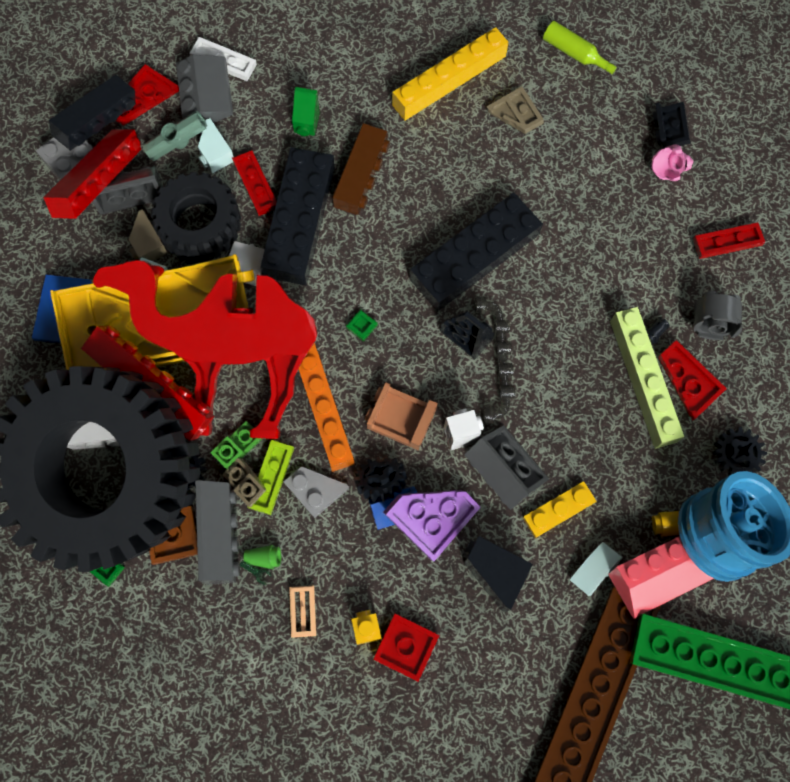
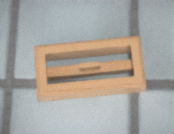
M314 586L289 587L291 638L316 636ZM305 591H309L311 631H306ZM295 592H300L301 632H297Z

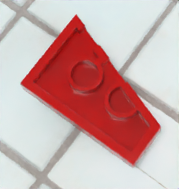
M145 64L128 83V85L135 89L136 105L130 111L120 115L116 121L123 126L179 92V86Z
M677 340L658 357L692 421L727 389Z

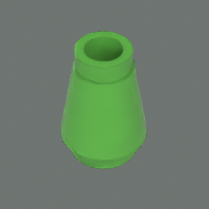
M269 545L245 550L244 563L274 569V567H279L281 564L280 547Z

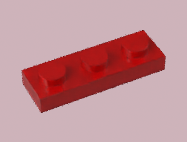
M251 150L232 158L258 216L275 210L277 201L253 151Z
M757 222L696 235L693 238V242L699 259L763 246L765 239Z

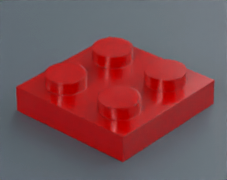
M394 614L373 660L419 682L440 635Z

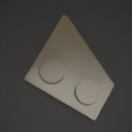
M522 86L486 106L488 113L524 134L544 124V119Z

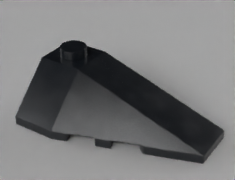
M468 311L444 321L440 329L442 334L474 360L489 345L494 336L492 328L487 323H481Z

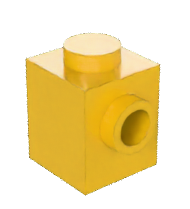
M370 610L356 613L357 618L352 619L357 645L381 640L376 613L371 614Z

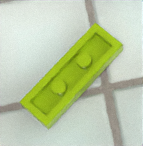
M271 440L258 478L267 490L251 508L248 507L249 509L267 515L272 514L294 451L293 446Z

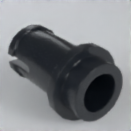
M658 317L650 328L646 329L651 345L656 344L659 340L658 338L670 327L666 319L662 320V317Z

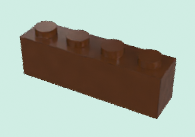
M363 123L334 193V208L355 215H359L361 208L365 209L368 201L367 192L373 189L376 180L374 177L375 172L380 171L383 163L381 157L383 153L388 152L390 146L388 131Z

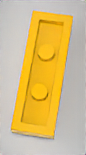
M583 481L525 515L523 519L533 536L537 538L597 501Z

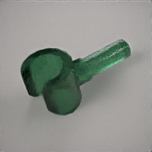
M243 560L239 564L256 576L257 582L261 585H267L260 580V576L263 573H267L272 577L271 573L267 570L254 568Z

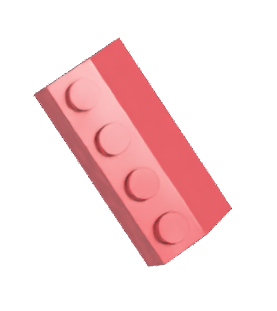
M680 536L617 566L608 574L633 619L714 579L701 571L689 558Z

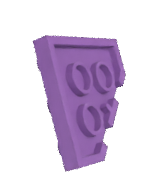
M454 490L398 494L383 513L430 560L435 561L481 507L467 492Z

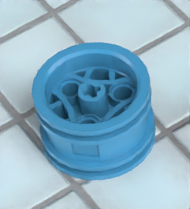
M748 471L736 472L718 481L713 488H706L688 497L681 506L678 516V529L683 547L694 564L706 575L716 580L725 582L736 581L755 572L756 569L770 567L790 556V507L778 489L767 479L756 473Z

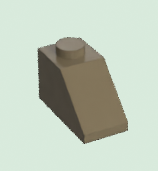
M143 209L138 211L129 237L132 248L129 250L135 261L141 259V257L155 261L168 253Z

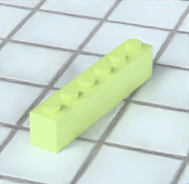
M635 307L616 312L610 323L654 448L675 444L684 438V434L639 309Z

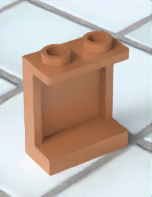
M386 382L384 387H379L374 400L377 402L374 409L370 407L366 414L365 421H368L367 429L419 451L437 410L438 403L431 400L426 403L391 388L390 384Z

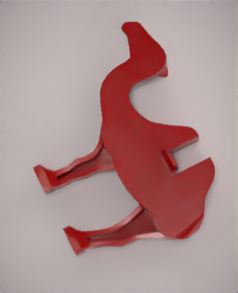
M136 260L120 265L102 267L97 270L93 278V283L96 287L108 286L129 295L131 319L137 332L146 340L173 351L190 364L196 374L195 399L197 402L200 401L210 408L211 414H213V402L217 391V379L223 365L247 364L265 360L270 376L271 398L263 420L257 427L250 430V437L278 439L280 437L279 423L288 403L294 395L295 375L303 359L315 343L318 332L316 321L310 312L290 299L277 280L269 276L257 275L256 313H253V308H236L237 274H225L218 279L197 309L182 316L168 317L158 311L155 300L158 279L164 272L162 267ZM212 421L201 435L208 436L212 433Z

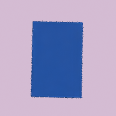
M54 275L45 276L32 334L34 341L61 344L50 291L92 284L90 279Z

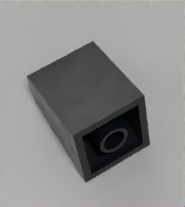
M478 536L476 541L471 540L463 553V556L466 557L464 564L499 609L506 613L512 609L533 564Z

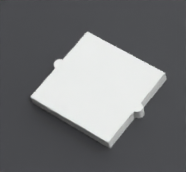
M235 241L229 256L237 255L241 272L253 269L255 280L245 283L256 286L257 275H262L260 266L265 249L255 247L254 244L248 245Z

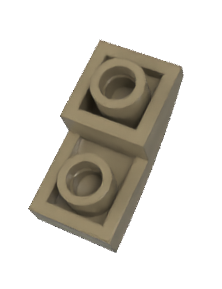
M237 458L223 473V476L235 488L233 491L250 508L267 490L258 476L242 458Z

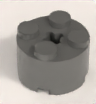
M716 291L705 292L704 297L698 299L694 304V332L698 331V336L711 340H723V336L731 335V338L738 336L742 331L741 297L739 295L718 294Z

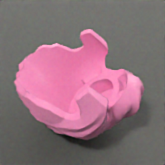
M674 144L655 153L652 158L651 168L660 179L678 181L682 172L692 168L693 159L682 151L681 146Z

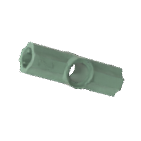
M197 110L176 124L167 123L161 129L160 134L144 143V146H142L144 152L150 160L156 161L175 148L183 149L188 145L189 139L207 129V123Z

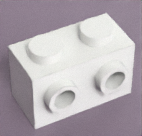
M461 409L454 412V416L446 418L444 432L450 451L478 442L481 430H483V423L481 417L475 415L474 410L467 411V409Z

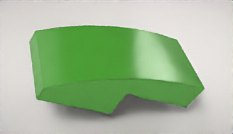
M245 421L230 437L227 436L211 454L228 469L237 458H243L263 438H251L250 430L253 427Z

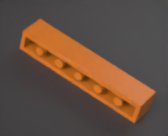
M314 343L298 370L331 470L334 472L355 464Z

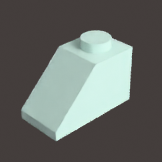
M209 118L206 120L207 129L202 132L198 145L201 154L198 158L204 168L208 167L213 174L233 163L232 158L234 157L232 150Z

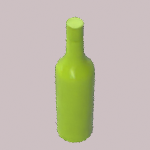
M551 22L545 31L544 41L581 64L597 65L610 74H613L617 69L615 65L609 63L598 54L595 45L558 22Z

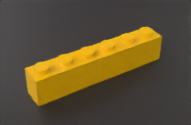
M496 27L393 91L392 106L404 121L506 57L509 42Z

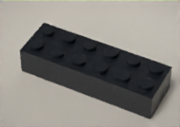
M294 147L290 148L260 266L263 276L307 286L335 170L334 155Z
M513 192L412 267L409 280L438 312L539 236L543 223Z

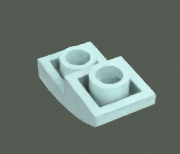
M602 542L579 567L570 581L588 596H591L623 557L606 543Z

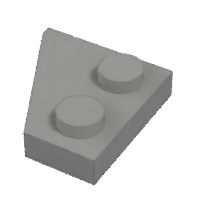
M302 466L284 481V484L314 518L349 489L347 484Z

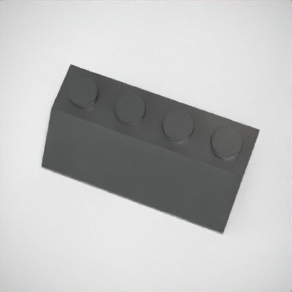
M195 481L198 581L206 585L236 583V577L240 576L239 561L235 562V552H239L238 537H234V528L238 527L237 513H233V504H237V494L229 483Z

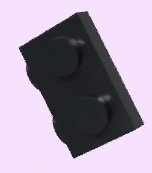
M684 101L662 107L660 102L655 103L656 111L653 112L655 124L659 125V130L656 131L658 144L662 143L664 148L674 144L679 146L691 144Z

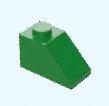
M295 87L292 117L294 133L301 136H315L320 116L317 90Z

